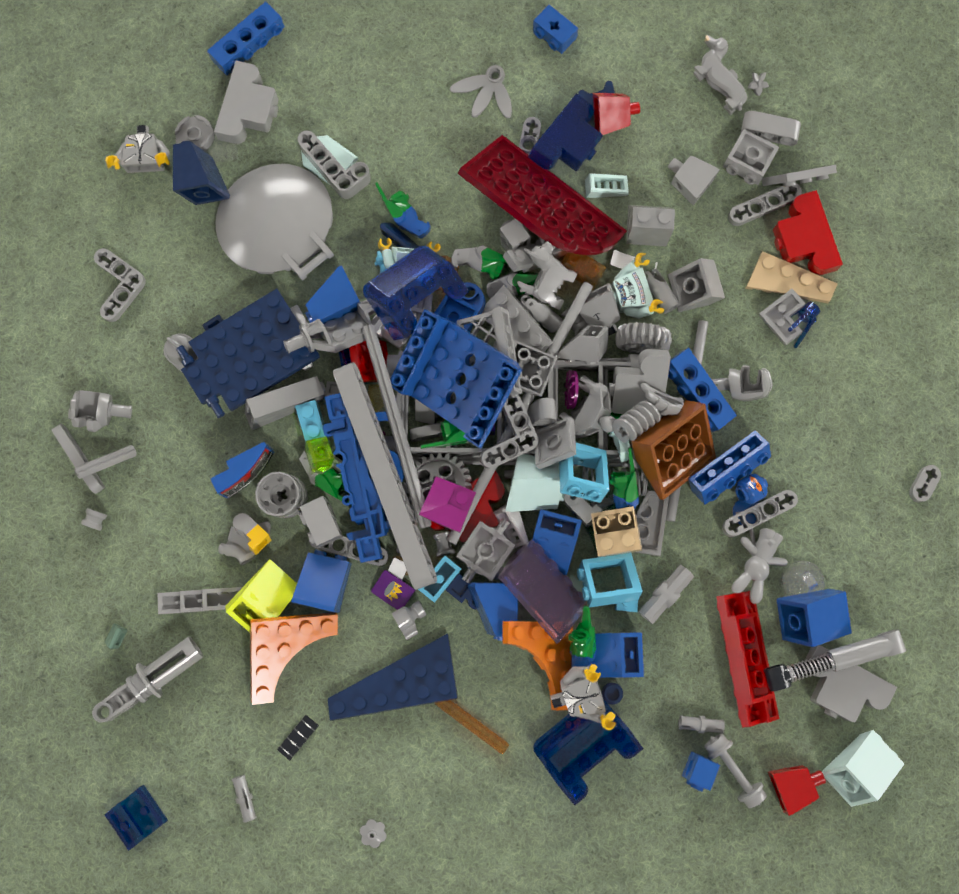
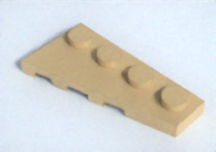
M762 251L745 289L762 290V292H773L783 295L793 289L802 299L829 303L838 283Z

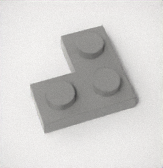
M791 289L760 312L759 317L786 346L803 332L790 317L803 308L806 303Z

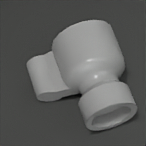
M419 600L413 603L410 608L404 606L392 612L406 640L418 634L415 619H421L427 615Z

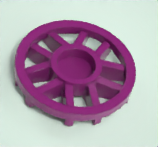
M568 370L566 373V383H564V386L567 388L564 392L566 409H574L578 399V375L575 370Z

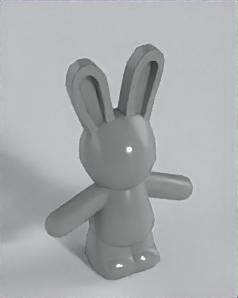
M763 528L759 531V538L755 546L747 537L741 538V544L752 557L746 561L744 572L733 583L731 587L733 593L742 592L749 582L753 580L750 601L753 604H757L762 600L764 580L769 575V565L786 566L788 563L785 558L773 557L777 547L783 540L782 535L771 529Z

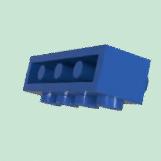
M755 430L691 476L689 483L692 492L704 505L714 501L723 491L732 488L738 480L750 475L760 464H765L771 457L769 442Z

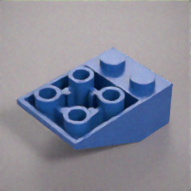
M540 509L524 573L565 583L582 520Z
M642 632L595 633L596 656L595 660L588 664V666L592 664L597 666L595 673H601L600 677H644Z

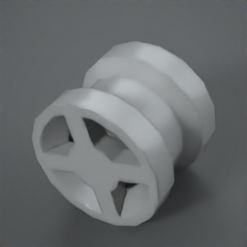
M87 508V515L81 521V524L101 531L102 521L106 519L107 515Z

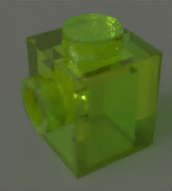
M327 437L306 441L305 453L311 471L324 472L330 469L333 465L334 456Z

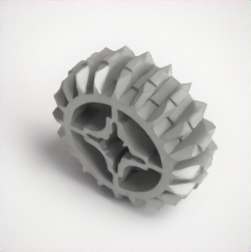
M645 322L623 324L618 327L615 337L616 346L619 349L635 354H640L645 349L669 351L672 343L670 330L660 327V325Z

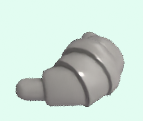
M647 383L640 385V389L646 394L647 401L657 408L660 415H676L684 406V400L681 397H672L650 387Z

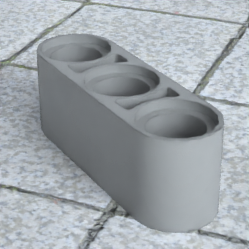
M747 111L744 113L741 133L745 129L769 142L794 146L798 142L801 123L795 119L757 111Z
M541 398L529 406L527 414L535 431L557 421L555 399ZM524 418L522 419L519 427L523 426Z

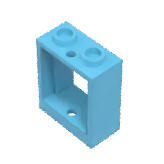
M576 443V455L559 461L560 493L600 503L609 491L606 450ZM573 464L595 469L596 482L574 477Z
M632 553L583 559L580 567L577 568L578 579L583 583V599L587 600L589 608L639 600L643 592ZM620 566L626 589L596 593L590 570Z

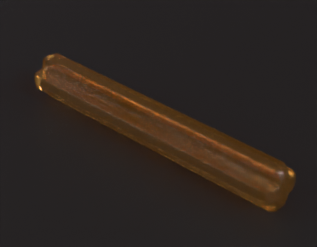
M453 701L435 703L436 706L500 754L505 753L509 744Z

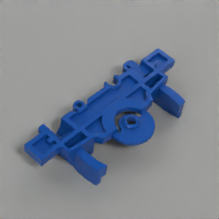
M341 394L325 396L329 419L332 422L323 425V432L326 437L333 436L336 449L333 454H341L343 457L342 463L336 464V466L341 470L344 489L349 493V495H345L342 498V503L346 506L352 505L349 510L351 521H355L357 525L365 524V529L346 533L349 540H356L360 563L381 559L383 556L379 537L387 535L389 529H391L371 478ZM375 412L378 422L389 421L386 412ZM389 450L402 482L404 472L399 455Z

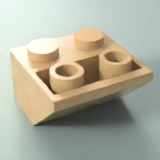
M634 506L591 513L598 557L643 551Z

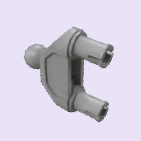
M582 376L579 380L585 384L578 382V388L589 393V396L577 418L573 419L575 438H583L601 430L606 433L613 432L612 424L616 419L610 416L612 411L608 388L602 383H595L588 377ZM565 412L559 415L562 419L570 417Z

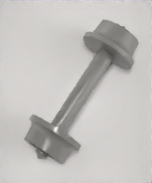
M722 733L715 737L711 736L704 746L708 752L707 757L714 759L720 756L744 791L738 796L739 802H744L749 809L760 805L767 797L763 790V783L757 782L751 785L727 752L733 745L732 740H728Z

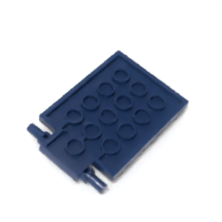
M278 289L273 290L190 340L189 344L198 357L197 360L189 356L183 345L176 348L182 359L181 363L184 366L181 369L182 373L201 404H207L208 407H211L217 418L225 415L219 405L218 396L221 395L230 411H234L245 404L246 399L260 395L319 359L320 355L316 349H314V352H310L305 346L291 353L286 351L283 341L300 335V324Z

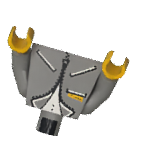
M138 125L137 134L127 135L125 142L122 143L117 153L106 157L105 160L108 169L111 166H115V169L119 170L121 164L127 173L165 171L164 163L170 165L168 160L170 152L161 140H158L154 134H149L148 126Z
M592 664L588 667H572L560 680L562 692L551 695L553 707L557 708L567 705L570 716L601 723L606 730H612L616 725L615 722H612L615 714L609 712L605 715L604 713L606 712L604 699L597 682L601 673H595L597 666Z

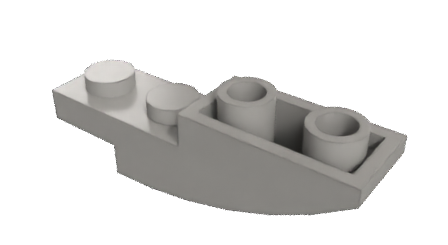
M538 238L534 244L508 250L504 253L503 258L513 272L522 270L526 273L538 269L539 267L533 263L530 256L524 251V248L532 250L535 246H542L545 241ZM553 246L552 255L556 259L569 253Z

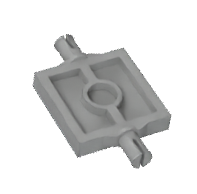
M502 518L496 529L487 526L481 521L478 523L456 556L465 562L469 568L461 579L470 583L477 573L484 575L491 581L515 547V544L509 541L503 534L510 524L508 521L501 527L505 522V519Z

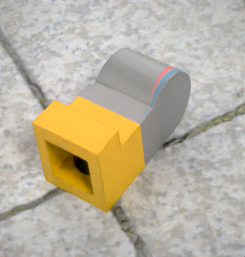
M241 513L234 517L233 526L236 532L241 536H245L250 541L248 546L255 555L271 542L269 534L249 515Z

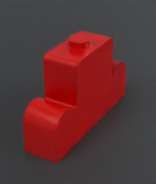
M815 190L801 194L789 206L788 212L791 218L778 221L773 228L776 238L774 240L777 250H780L782 259L789 263L809 259L808 270L814 274L824 275L835 272L843 263L818 192Z
M496 470L459 538L463 544H465L480 521L492 528H496L499 524L489 502L497 503L504 497V485ZM478 479L470 482L473 487L470 490L474 489ZM431 521L430 527L435 531H442L446 528Z

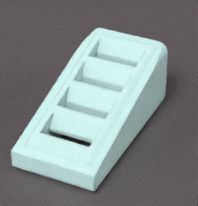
M589 173L585 179L586 198L627 196L629 194L627 176ZM609 182H612V189L609 187ZM617 182H620V189H617Z

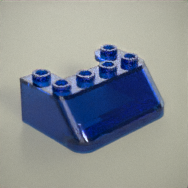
M427 246L415 248L369 280L363 287L365 298L393 340L405 339L413 333L418 322L410 308L438 288L442 287L445 294L453 300L460 299L469 291L453 265Z
M605 700V715L609 712L615 714L612 722H615L616 725L612 730H606L601 723L576 716L572 717L568 714L538 738L533 746L537 757L574 806L583 800L588 793V785L582 777L608 755L617 750L621 757L630 759L644 749L631 730Z

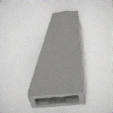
M315 376L246 399L244 413L251 430L253 431L297 412L296 405L316 400L317 403L323 401L326 388L324 383L320 382L318 377Z

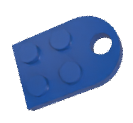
M462 282L453 286L447 292L434 313L457 324V320L482 314L486 303L485 296L477 285L470 282ZM468 291H475L473 297H465ZM465 324L464 329L470 332L474 324Z

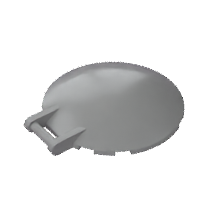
M271 164L256 168L235 181L228 189L230 198L221 200L215 222L219 244L235 264L246 270L257 271L260 274H274L277 271L293 270L303 281L307 278L306 275L327 258L330 259L334 256L325 244V237L333 222L330 195L324 184L314 174L304 168L291 164ZM322 251L319 255H317L313 260H311V261H310L308 264H306L303 268H300L303 264H305L308 260H310V259H311L313 256H315L318 252Z

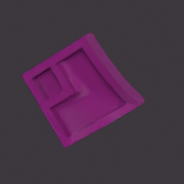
M436 476L419 516L460 533L476 492Z

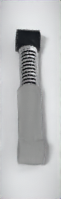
M899 629L880 633L872 638L828 650L824 656L806 659L790 666H785L784 664L771 666L763 669L770 692L789 688L792 682L797 681V679L800 680V678H808V675L810 677L812 675L815 676V673L819 675V672L821 674L823 671L826 673L830 669L837 672L879 658L904 653L906 648Z

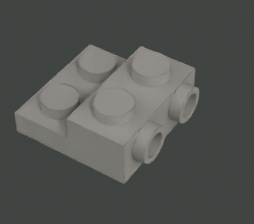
M743 129L723 167L726 168L728 174H737L743 177L747 184L753 185L755 183L759 185L779 147Z

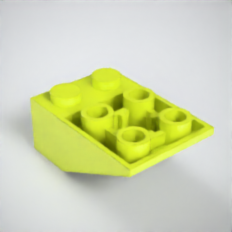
M269 559L228 602L225 610L250 632V619L279 617L291 601L297 582Z

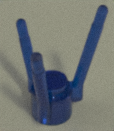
M807 302L803 308L792 315L798 314L799 319L788 328L789 332L802 321L808 322L794 348L799 346L811 326L817 321L816 316L820 314V309L814 302Z

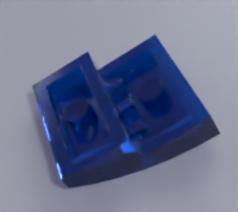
M144 785L104 814L128 851L168 821Z

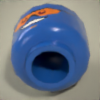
M750 474L737 482L736 496L741 502L752 505L767 496L768 483L765 478L757 474Z

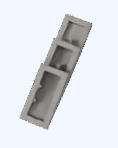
M243 587L157 593L158 615L225 610L228 602Z

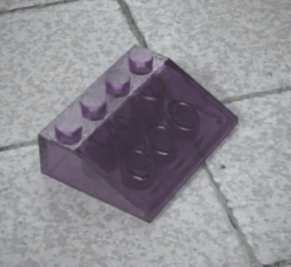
M532 539L512 555L498 576L556 644L563 639L583 614V607L588 604L587 600L583 599L582 592L574 588L570 578L560 572L556 562L549 559L544 553L542 546L535 543Z

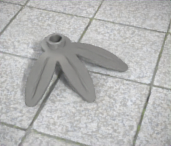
M499 65L490 66L485 75H476L462 79L450 87L452 93H467L483 87L473 104L471 115L474 118L485 110L494 92L497 105L503 116L507 119L512 116L511 99L505 86L502 84L505 79V72ZM494 73L499 74V77L497 79L492 78V75Z

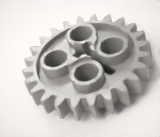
M431 453L428 460L424 456L422 457L423 463L420 464L415 461L424 499L428 496L436 476L452 483L456 481L455 484L467 489L473 488L471 483H468L472 481L471 476L468 475L470 473L468 468H464L463 461L458 463L456 456L451 460L449 453L444 458L441 453H438L437 458H434ZM450 471L448 476H442L444 472ZM430 476L428 481L422 482L424 477ZM405 482L403 483L404 487L407 489L405 490V493L408 497L409 504H411V508L414 511L408 486Z

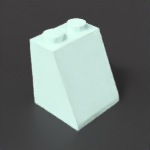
M528 454L518 456L505 511L557 509L559 501H564V494L560 493L559 462L539 470L535 466V456Z
M874 730L860 734L821 772L834 789L853 807L878 801L904 763L887 746L881 736L875 733Z

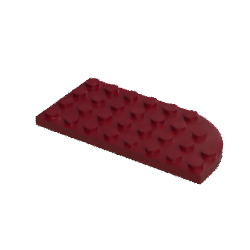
M503 135L465 163L458 171L461 177L512 215L513 218L521 222L531 232L535 233L545 242L549 241L553 246L561 250L580 255L602 254L612 249L627 233L626 229Z

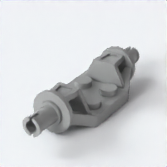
M377 294L373 295L371 299L357 303V311L347 313L340 318L330 320L325 324L320 319H317L305 326L303 324L300 325V335L284 340L283 344L288 353L304 346L310 352H314V349L337 353L366 341L363 333L364 326L374 325L377 333L382 323L388 321L387 312L402 307L403 302L398 294L383 301ZM377 312V316L371 321L369 317ZM323 338L325 341H322V340H311V339Z

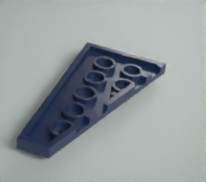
M446 634L327 698L330 720L335 721L458 699L449 635Z

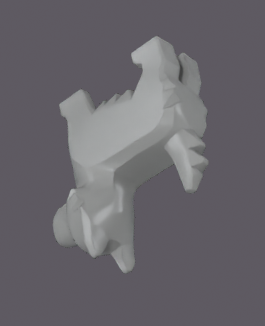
M546 241L542 246H535L532 250L524 248V251L530 256L533 263L540 268V272L533 285L518 281L517 284L520 292H525V295H533L539 301L548 303L551 307L560 310L564 300L555 296L554 293L561 289L563 281L574 282L577 273L567 269L552 255L554 247L549 241Z

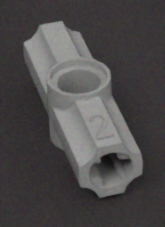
M680 564L666 581L664 580L653 591L652 597L640 608L638 613L649 623L653 624L667 608H670L677 601L681 591L694 578L693 574Z

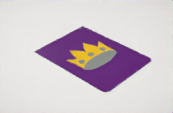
M384 570L371 592L398 610L407 604L415 589L387 570Z

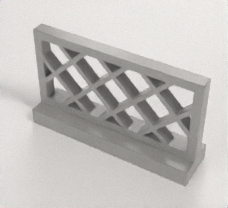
M500 306L493 308V311L457 320V325L463 329L465 324H474L476 327L471 334L475 336L480 329L487 333L483 340L488 343L491 337L496 339L497 345L495 349L517 362L508 310ZM492 317L493 326L487 331L481 326L487 318ZM475 355L470 357L471 366L476 362ZM518 377L510 395L522 394L520 377Z

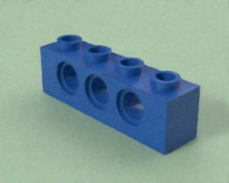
M265 1L207 50L211 60L226 76L232 73L236 61L244 62L249 60L259 48L265 47L273 36H277L282 32L284 28L282 18Z
M690 348L679 352L670 359L668 378L673 380L678 392L686 400L706 405L711 432L721 429L737 416ZM684 371L687 372L688 379L684 376ZM696 388L699 389V391H700V396L697 395V393H696ZM708 404L711 406L712 412H709Z

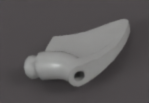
M267 521L258 524L262 529H264L268 534H270V522ZM232 526L227 543H221L218 548L220 554L237 558L240 565L249 563L259 555V553L255 555L248 546L250 541L245 536L239 535Z

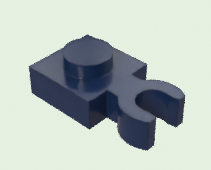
M458 573L445 590L461 603L467 599L468 605L476 610V606L472 603L473 599L467 587V582L461 579L463 576Z

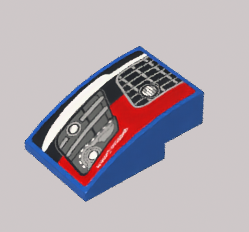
M262 442L227 460L226 463L229 469L210 478L217 494L228 499L248 486L266 467L274 454V450L268 444Z

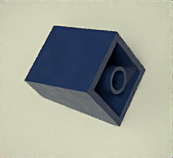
M182 141L179 144L173 145L174 192L194 205L230 198L229 191L212 156L191 141Z

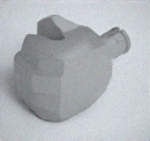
M743 365L740 370L730 368L728 378L711 379L714 384H718L716 387L719 391L729 390L732 399L740 401L765 398L773 387L770 371L766 368L758 370L757 383L752 384L749 378L750 366Z
M83 390L75 391L68 411V418L71 420L72 426L79 428L87 426L89 432H96L102 427L109 425L112 416L131 418L132 405L113 404V398L110 394Z

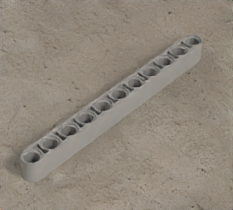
M354 362L333 370L336 384L411 583L416 590L437 583L436 572L360 371Z

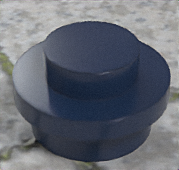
M611 682L602 688L601 694L606 703L615 705L622 700L623 690L620 685Z

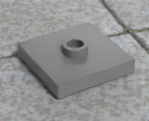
M571 417L535 431L538 436V445L535 447V466L539 470L576 455L574 420Z

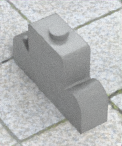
M241 61L235 62L214 130L219 141L241 144L247 138L245 128L269 132L273 118L277 117V104L279 101L274 88L262 85L263 80L260 72L253 64Z
M643 350L638 357L640 368L615 367L613 383H609L608 386L613 413L625 414L639 402L647 401L646 394L640 389L642 383H647L650 387L666 393L671 359L668 350Z
M821 645L811 647L805 660L813 659V657L816 658L817 656L820 657L821 655L824 656L828 649ZM856 665L837 672L830 669L826 673L824 671L822 674L819 672V675L815 673V677H820L810 700L824 708V713L834 719L839 716L846 721L856 722L864 704L867 707L878 710L887 708L897 687Z

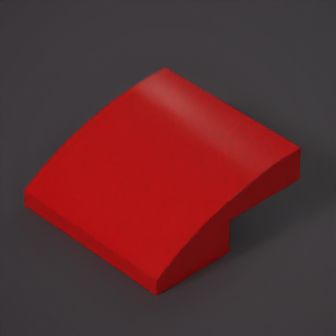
M379 340L382 354L387 367V345L386 342ZM366 341L349 347L351 363L354 362L357 365L363 382H377Z

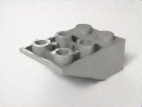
M495 340V343H494V345H493L494 348H495L496 345H497L496 340ZM513 340L517 363L522 369L519 375L522 392L542 397L558 357Z

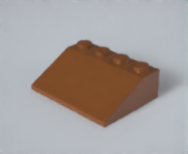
M684 400V406L678 414L664 415L653 427L643 432L641 436H637L634 441H631L636 461L661 500L667 498L687 482L691 476L716 458L706 405L704 403Z

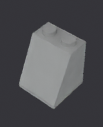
M628 205L626 244L667 246L674 230L675 209Z

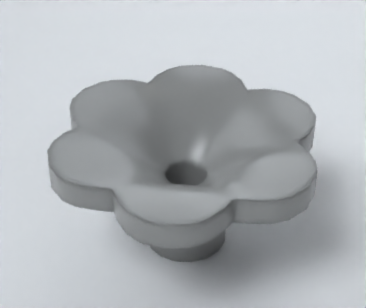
M373 819L368 820L366 825L360 828L361 842L364 845L377 848L380 842L385 841L387 837L384 831L385 825Z

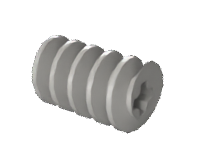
M641 401L632 407L631 410H628L625 414L614 420L612 424L613 432L623 443H627L628 440L634 441L637 436H641L643 432H646L655 423H658L661 420V416L653 404L648 401Z

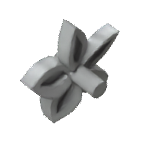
M766 72L761 73L759 76L756 73H752L753 81L749 83L748 88L754 89V93L757 96H760L762 93V88L769 87L768 83L763 81Z

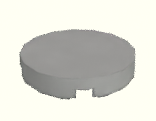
M194 115L195 117L188 116L181 120L175 129L176 143L191 141L206 151L214 140V129L211 123L200 115Z

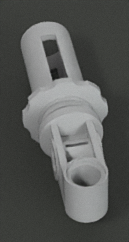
M188 636L148 666H143L141 663L136 664L137 673L127 677L126 684L114 690L107 698L95 705L92 711L93 718L101 723L112 721L131 709L139 701L142 703L146 702L151 695H155L158 698L162 697L163 692L161 688L204 657L202 651L195 641ZM185 653V658L157 678H153L155 673ZM104 706H107L110 711L107 718H104L101 714Z

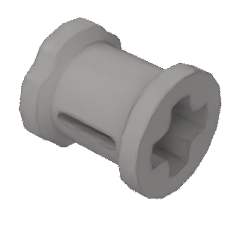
M450 532L433 535L437 544V557L455 553L451 542L446 540Z

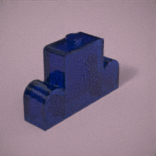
M576 93L533 146L528 158L547 170L554 168L559 159L574 171H578L586 160L591 161L597 152L595 148L603 137L599 131L588 124L594 114L593 106Z

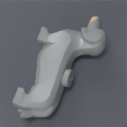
M706 35L705 43L710 48V51L703 56L701 66H695L693 75L699 81L706 78L710 87L726 96V105L723 108L732 115L736 109L742 110V105L747 100V93L742 84L737 80V73L733 69L728 70L721 62L728 51L727 41L721 37L714 39Z

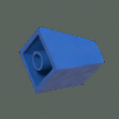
M342 265L332 273L306 303L308 312L305 314L310 323L320 319L325 324L330 320H335L347 313L358 310L357 303L360 301Z
M315 550L314 554L308 552L291 602L340 613L352 563L347 561L348 557L335 555V558L326 557L327 552Z
M467 583L487 634L492 635L493 639L503 641V621H518V584Z
M826 589L776 599L782 640L815 647L852 634L846 591Z

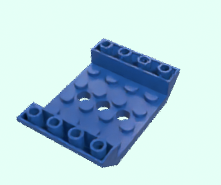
M424 309L390 381L392 388L397 392L414 397L465 433L463 436L465 439L478 448H482L522 369L516 361L459 325ZM475 355L476 362L471 366L469 362L470 357ZM465 374L466 382L461 385L460 377ZM453 393H455L456 401L452 404L450 401V397Z

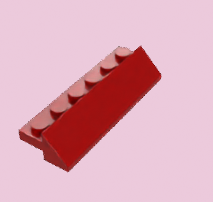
M750 591L716 596L717 609L721 619V630L726 644L725 651L728 655L729 671L733 680L734 696L737 700L738 717L742 728L760 723H770L780 719L775 693L770 692L763 669L768 668L769 664L757 605L750 601Z

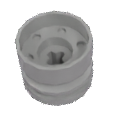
M272 472L264 476L258 483L255 491L256 502L259 508L266 514L280 518H293L301 513L300 506L306 504L308 500V493L304 483L297 477L283 472ZM282 493H286V495L288 496V498H287V499H284V498L281 496Z

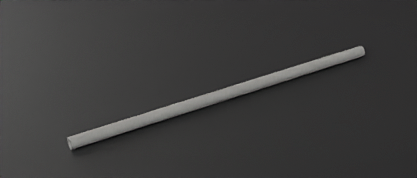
M583 282L553 339L554 343L551 344L546 353L556 357L593 288L591 284ZM525 392L521 400L527 412L535 395ZM515 416V426L519 427L523 419L522 416ZM509 424L498 443L514 436ZM507 443V444L504 446V449H503V450H504V453H505V451H506V449H507V447L509 446L510 443ZM500 454L491 455L488 462L492 464V459L499 457ZM497 467L484 468L472 490L476 492L461 532L458 533L451 530L446 539L447 541L456 545Z

